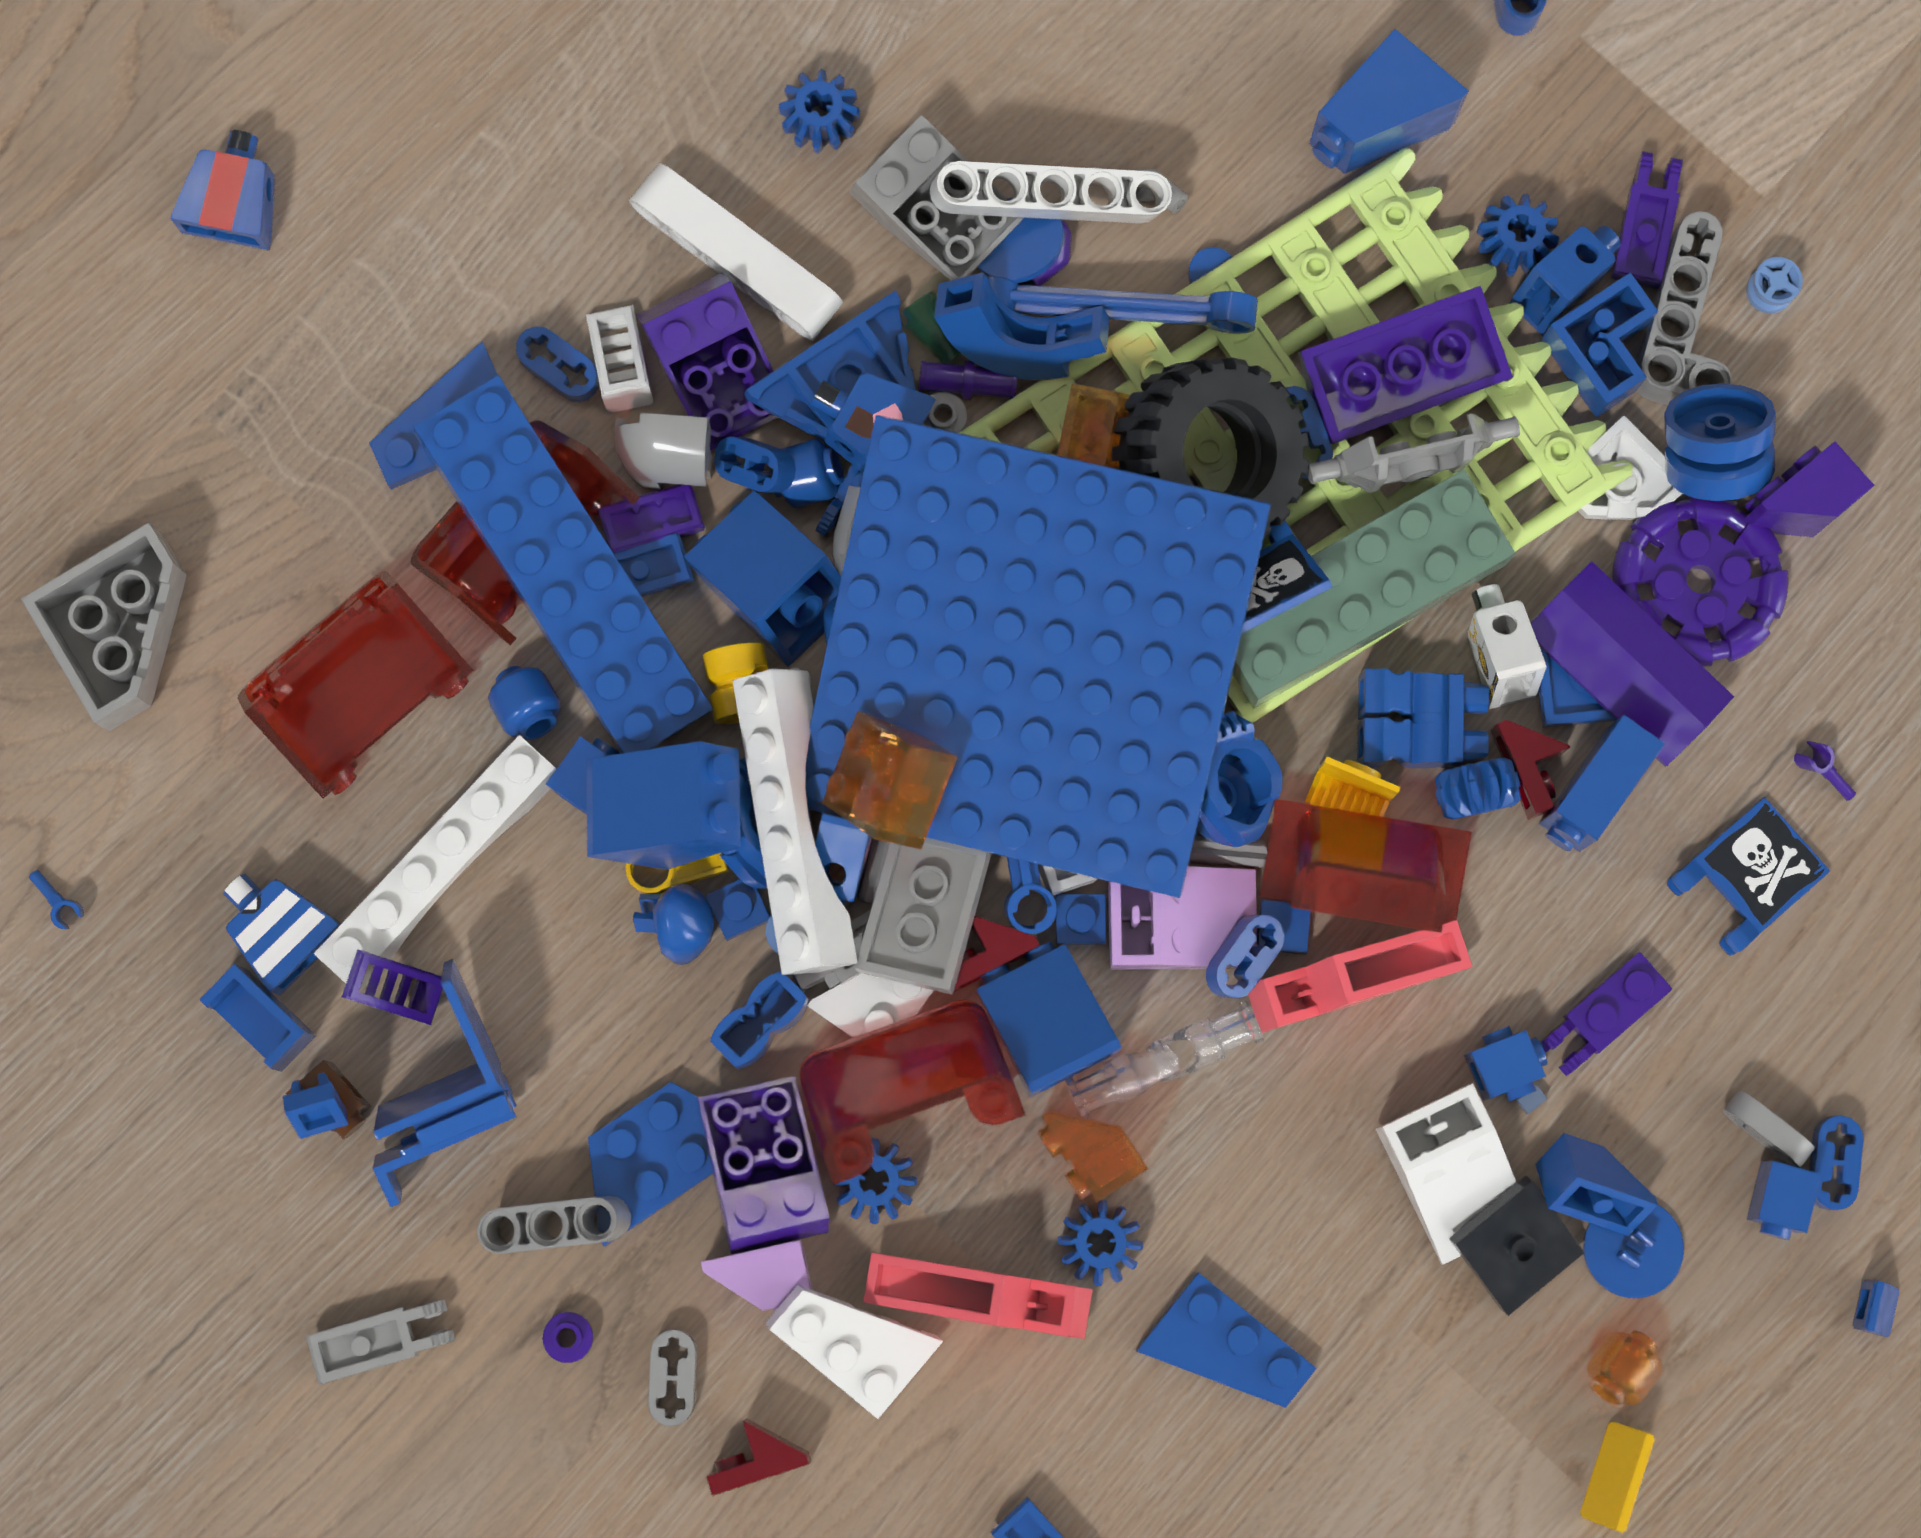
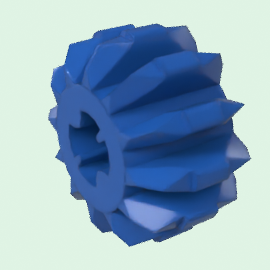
M822 68L818 71L817 80L811 81L809 76L802 72L799 75L801 88L787 85L784 91L788 100L779 104L780 115L786 117L782 122L783 131L786 134L796 133L794 140L795 145L799 148L806 145L809 140H812L813 151L817 154L821 152L823 148L822 142L829 141L830 146L838 150L841 147L839 135L852 138L855 134V129L851 122L860 119V108L853 105L857 100V93L853 88L844 89L845 80L840 74L830 82H827L826 71ZM820 106L823 112L827 111L828 114L820 117L816 111H812V108Z
M1528 193L1522 195L1518 205L1509 195L1502 197L1500 208L1489 205L1484 213L1487 221L1480 222L1477 227V234L1485 238L1478 246L1479 253H1494L1489 264L1494 267H1498L1501 262L1507 264L1506 274L1508 277L1514 276L1519 265L1523 272L1529 275L1536 263L1545 258L1550 253V249H1555L1560 241L1559 236L1551 232L1558 225L1557 217L1543 218V214L1548 207L1546 202H1541L1536 208L1529 206L1531 199ZM1513 229L1521 230L1523 242L1515 240Z
M1504 757L1440 772L1435 778L1437 788L1435 794L1438 805H1441L1443 816L1451 820L1512 807L1521 800L1519 791L1521 785L1518 772H1515L1512 760Z
M878 1138L871 1139V1156L865 1157L862 1147L858 1143H854L851 1145V1149L859 1161L854 1165L844 1157H839L837 1160V1164L840 1167L851 1171L850 1176H835L832 1178L833 1185L850 1186V1191L837 1197L838 1204L844 1205L853 1198H856L858 1202L850 1214L854 1219H858L861 1216L865 1205L870 1206L869 1219L871 1224L879 1223V1206L884 1205L888 1216L891 1219H896L899 1214L890 1201L894 1197L905 1205H910L913 1201L909 1195L899 1191L900 1185H917L916 1177L899 1176V1172L909 1168L913 1161L910 1157H907L895 1165L891 1163L899 1150V1146L895 1143L888 1147L884 1157L879 1156L880 1141ZM872 1167L877 1173L886 1171L888 1174L889 1182H883L887 1189L880 1195H877L872 1189L867 1191L862 1189L861 1180H867L862 1175L868 1168Z
M1099 1200L1097 1205L1098 1218L1093 1219L1089 1207L1083 1203L1078 1206V1209L1085 1220L1084 1224L1080 1225L1074 1218L1069 1216L1063 1221L1067 1227L1077 1231L1075 1237L1066 1235L1058 1237V1244L1075 1245L1076 1250L1061 1257V1261L1064 1265L1070 1264L1078 1258L1083 1261L1074 1274V1277L1078 1280H1081L1086 1275L1091 1266L1095 1267L1093 1274V1284L1095 1286L1102 1285L1103 1268L1107 1267L1114 1282H1120L1122 1274L1116 1266L1118 1261L1130 1269H1135L1137 1266V1262L1133 1258L1124 1254L1126 1248L1132 1250L1143 1249L1142 1241H1126L1125 1235L1135 1232L1140 1226L1137 1221L1130 1222L1122 1228L1118 1225L1127 1211L1123 1206H1119L1112 1218L1108 1219L1106 1218L1107 1201ZM1104 1229L1108 1230L1113 1236L1108 1242H1114L1111 1253L1100 1252L1096 1257L1088 1251V1247H1091L1092 1243L1086 1244L1089 1233L1100 1234Z

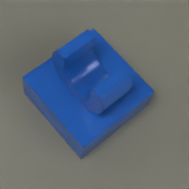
M324 1072L318 1074V1086L304 1090L299 1080L293 1081L291 1085L292 1094L282 1096L285 1114L300 1139L349 1125L346 1107Z

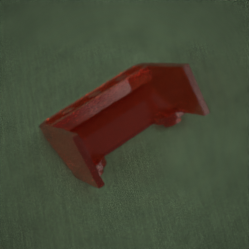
M540 420L530 422L535 433L589 516H597L598 510L602 506L611 503L613 494L633 505L640 498L590 448ZM456 501L417 545L411 556V565L477 622L511 646L517 638L502 624L507 622L516 610L517 593L460 504Z

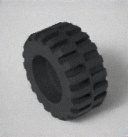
M1217 357L1176 363L1164 367L1162 373L1151 374L1141 382L1140 388L1143 392L1131 393L1124 404V409L1129 412L1128 416L1118 418L1114 433L1120 435L1119 446L1112 447V462L1119 461L1121 470L1194 486L1188 476L1184 463V440L1195 416L1202 409L1208 407L1224 419L1236 443L1237 463L1232 481L1223 493L1272 503L1264 535L1266 537L1271 532L1272 528L1270 526L1281 525L1290 515V510L1286 507L1287 504L1297 503L1301 496L1303 487L1299 486L1298 482L1300 476H1307L1309 460H1303V447L1309 446L1307 432H1301L1298 421L1303 419L1297 404L1289 405L1286 399L1290 396V392L1281 381L1269 382L1271 379L1269 371L1259 365L1249 366L1246 360L1237 358L1220 359Z

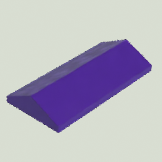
M1481 286L1298 352L1307 391L1316 402L1331 444L1513 378Z
M1592 561L1531 622L1539 647L1615 720L1625 715L1665 743L1656 756V759L1665 767L1734 698L1719 681Z

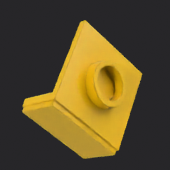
M1326 757L1318 767L1304 803L1377 833L1389 802L1399 793L1401 787L1380 779L1381 774L1366 765L1351 760H1345L1342 763Z

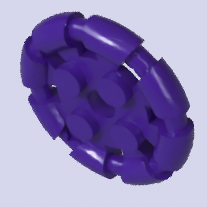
M1688 496L1687 500L1663 504L1644 517L1637 518L1630 526L1633 530L1626 542H1620L1616 551L1612 581L1660 626L1665 618L1679 626L1680 629L1675 636L1670 633L1668 634L1702 666H1712L1713 661L1725 658L1732 662L1744 657L1761 645L1770 635L1768 628L1774 618L1780 619L1788 594V570H1782L1779 554L1783 553L1771 529L1752 525L1750 522L1747 523L1745 521L1748 515L1736 508L1737 502L1732 500H1702ZM1691 519L1693 530L1680 535L1677 522ZM1724 524L1739 532L1733 544L1718 535ZM1649 542L1661 549L1654 561L1643 552ZM1759 560L1763 576L1750 578L1751 566L1749 562ZM1692 569L1705 571L1711 578L1709 592L1696 593L1691 590L1686 580L1688 571ZM1651 583L1654 599L1640 600L1637 586ZM1744 602L1757 609L1751 619L1737 613ZM1718 626L1721 640L1709 642L1705 637L1703 628Z

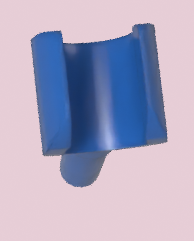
M39 870L30 874L29 879L45 896L47 902L52 907L50 915L55 926L64 930L70 929L60 918V911L66 905L71 906L80 918L84 916L82 905L74 900H65Z

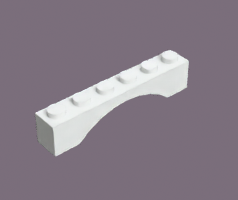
M769 669L732 680L782 975L816 973L857 964L850 915L837 897L824 871L814 843L808 817L805 790L806 758L811 735L810 724L814 709L808 671Z
M518 735L314 954L345 983L347 982L357 949L391 960L414 927L455 879L501 834L527 814L550 790L546 783L556 768L525 739ZM368 963L360 992L369 982L374 967L372 964Z

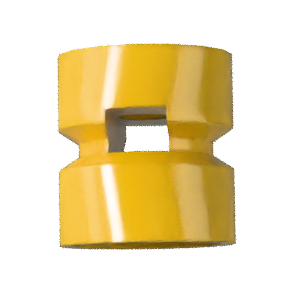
M762 643L734 644L713 649L702 655L707 683L716 688L709 695L715 724L728 725L740 723L732 680L768 670L764 644Z

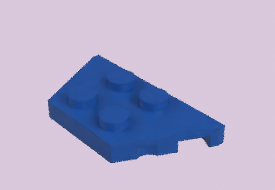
M893 291L748 388L744 394L745 397L755 405L825 442L824 439L835 419L810 405L824 379L850 393L861 372L916 391L913 370L909 367L907 357L909 353L906 333H903L899 307L901 306L900 296L896 291Z
M673 1082L668 1083L588 1137L595 1197L613 1196L626 1203L631 1213V1225L628 1231L713 1175L698 1097ZM600 1206L596 1210L598 1230L605 1233L611 1224V1216L605 1207ZM613 1241L601 1242V1243H602V1245H603L604 1247H606V1246H608L610 1243H612Z

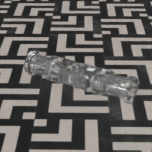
M1243 1001L1238 1004V1009L1212 1021L1207 1017L1153 1041L1146 1048L1147 1052L1123 1054L1103 1063V1069L1078 1080H1074L1071 1077L1064 1081L1078 1114L1083 1121L1089 1118L1091 1111L1117 1100L1121 1104L1144 1094L1158 1080L1160 1082L1173 1081L1225 1058L1226 1052L1250 1041L1258 1044L1264 1041L1252 1009L1247 1001ZM1177 1040H1189L1193 1044V1057L1187 1065L1179 1068L1178 1057L1172 1052L1169 1043Z

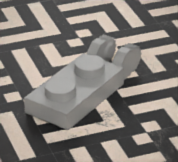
M445 1299L409 1310L406 1307H402L306 1336L318 1384H325L419 1356V1351L456 1341L453 1330L447 1331L444 1329L431 1333L429 1337L419 1340L414 1339L410 1321L421 1318H433L447 1311Z

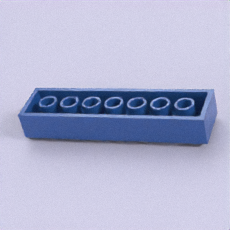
M496 375L413 426L415 436L620 754L653 749L713 709L499 375Z

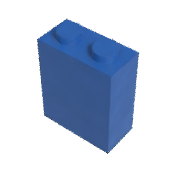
M1623 715L1603 732L1553 803L1554 808L1548 811L1539 823L1548 830L1546 837L1555 845L1568 852L1572 848L1580 852L1596 842L1665 743L1627 716Z

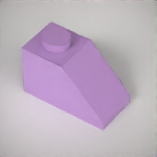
M802 1240L701 1262L702 1270L705 1274L762 1311L773 1308L776 1311L797 1285L813 1290Z

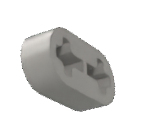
M1737 1091L1723 1109V1113L1733 1123L1791 1166L1800 1168L1815 1149L1813 1144L1763 1104L1742 1091Z
M673 1329L661 1333L654 1340L650 1352L649 1412L654 1420L661 1425L669 1427L686 1421L693 1413L695 1407L698 1351L693 1337L683 1330ZM672 1337L679 1338V1346L688 1349V1356L678 1361L677 1375L669 1374L670 1360L668 1357L661 1356L660 1352L661 1347L670 1345ZM669 1380L677 1381L676 1395L680 1399H685L686 1402L685 1408L678 1409L673 1418L667 1416L666 1408L658 1406V1399L666 1397L668 1394Z

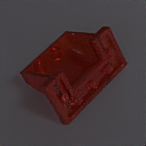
M1277 799L1274 804L1267 845V857L1259 895L1285 900L1291 908L1442 933L1443 924L1457 920L1472 832Z

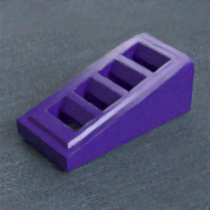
M357 949L342 998L431 1025L443 990L441 984L442 976ZM369 963L374 965L364 994L359 992ZM383 969H387L388 973L380 997L376 998L374 996ZM399 973L403 976L394 1003L389 1000ZM412 979H417L409 1005L405 1007L404 1003Z

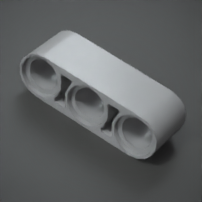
M613 1196L496 1208L482 1216L478 1224L477 1235L479 1242L486 1250L497 1254L614 1241L625 1235L631 1225V1213L623 1200ZM600 1206L605 1207L611 1216V1224L605 1233L599 1231L594 1222V1214ZM553 1211L561 1217L563 1223L562 1231L557 1238L550 1235L546 1226L547 1219ZM505 1217L511 1220L515 1229L514 1237L509 1243L504 1242L499 1233V1225Z

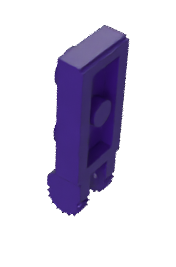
M1641 152L1634 181L1629 188L1619 236L1621 246L1616 251V261L1613 264L1611 274L1612 279L1619 280L1631 272L1639 285L1657 289L1660 286L1680 196L1677 188L1683 162L1681 159H1670L1665 168V180L1661 189L1648 186L1649 175L1654 163L1653 153Z
M1638 952L1563 1016L1565 1020L1540 1041L1543 1050L1546 1053L1549 1050L1555 1049L1573 1029L1576 1031L1585 1044L1562 1061L1559 1069L1567 1076L1594 1053L1598 1054L1673 989L1643 954Z

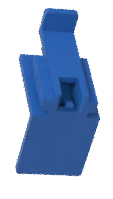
M454 959L443 963L441 984L477 1063L378 1106L373 1130L377 1140L412 1125L415 1128V1133L402 1138L400 1145L376 1154L372 1169L390 1207L400 1204L402 1189L393 1170L516 1118L513 1108L517 1104L513 1098V1091L501 1070V1062Z

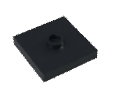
M1526 1175L1449 1238L1500 1310L1507 1316L1584 1254V1251L1556 1212L1548 1209L1545 1197L1536 1184Z

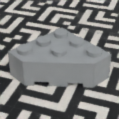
M150 523L145 524L21 598L95 724L108 732L152 706L187 577L186 572L163 534Z

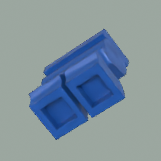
M1365 668L1358 676V720L1362 721L1358 724L1357 762L1370 768L1380 767L1390 760H1396L1400 766L1406 768L1440 767L1453 769L1462 762L1485 759L1489 752L1488 731H1469L1463 729L1464 714H1486L1488 712L1489 686L1464 682V674L1445 675L1439 673H1412L1411 671L1395 674L1389 669ZM1390 712H1397L1404 720L1394 722L1390 718L1382 716Z

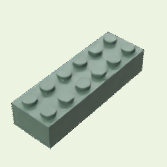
M1465 469L1312 555L1311 557L1330 579L1332 588L1242 633L1233 675L1253 709L1508 564L1516 553Z

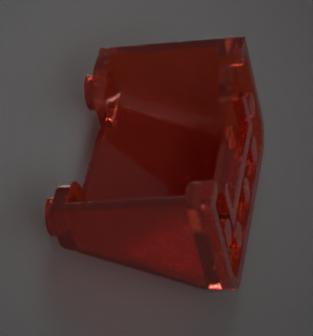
M384 571L365 583L255 676L240 691L237 699L244 713L321 798L324 799L331 792L334 795L340 794L355 781L357 775L353 771L358 765L356 758L429 696L438 698L444 695L446 699H450L457 695L468 684L469 679L467 676L474 670L387 571Z
M966 999L948 1003L815 1051L805 1058L799 1071L801 1088L833 1185L857 1177L870 1167L874 1158V1147L868 1130L962 1096H965L974 1118L983 1124H1003L1026 1115L986 1012L975 1001Z

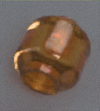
M1635 1330L1630 1334L1622 1331L1609 1333L1587 1364L1588 1376L1591 1379L1589 1385L1592 1391L1600 1399L1614 1407L1621 1408L1624 1404L1629 1406L1640 1404L1663 1372L1661 1359L1656 1354L1657 1345L1644 1333Z

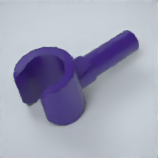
M1807 741V744L1813 749V758L1811 759L1806 755L1796 753L1794 755L1796 765L1801 769L1820 773L1846 801L1851 800L1856 795V792L1833 766L1835 760L1833 749L1825 744Z

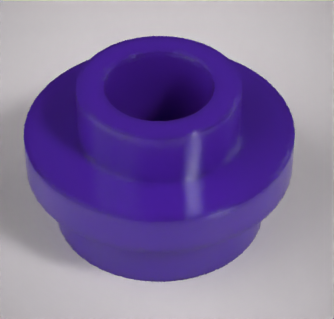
M565 1312L554 1316L546 1324L543 1331V1345L546 1352L553 1359L562 1363H572L582 1359L588 1354L593 1344V1330L590 1323L577 1313ZM564 1328H570L576 1333V1342L572 1347H564L559 1342V1333Z

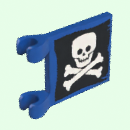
M1286 521L1279 526H1270L1272 528L1269 536L1271 545L1261 549L1242 633L1332 588L1330 579L1299 542Z
M1764 797L1695 858L1668 879L1666 884L1675 895L1680 896L1684 892L1689 891L1704 876L1708 878L1744 919L1719 941L1721 948L1728 955L1732 956L1746 948L1762 931L1831 871Z

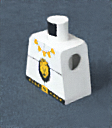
M1497 584L1483 586L1475 590L1471 595L1476 612L1473 613L1468 631V639L1481 684L1489 686L1488 708L1493 709L1535 698L1547 666L1524 604L1518 600L1505 603L1500 586Z

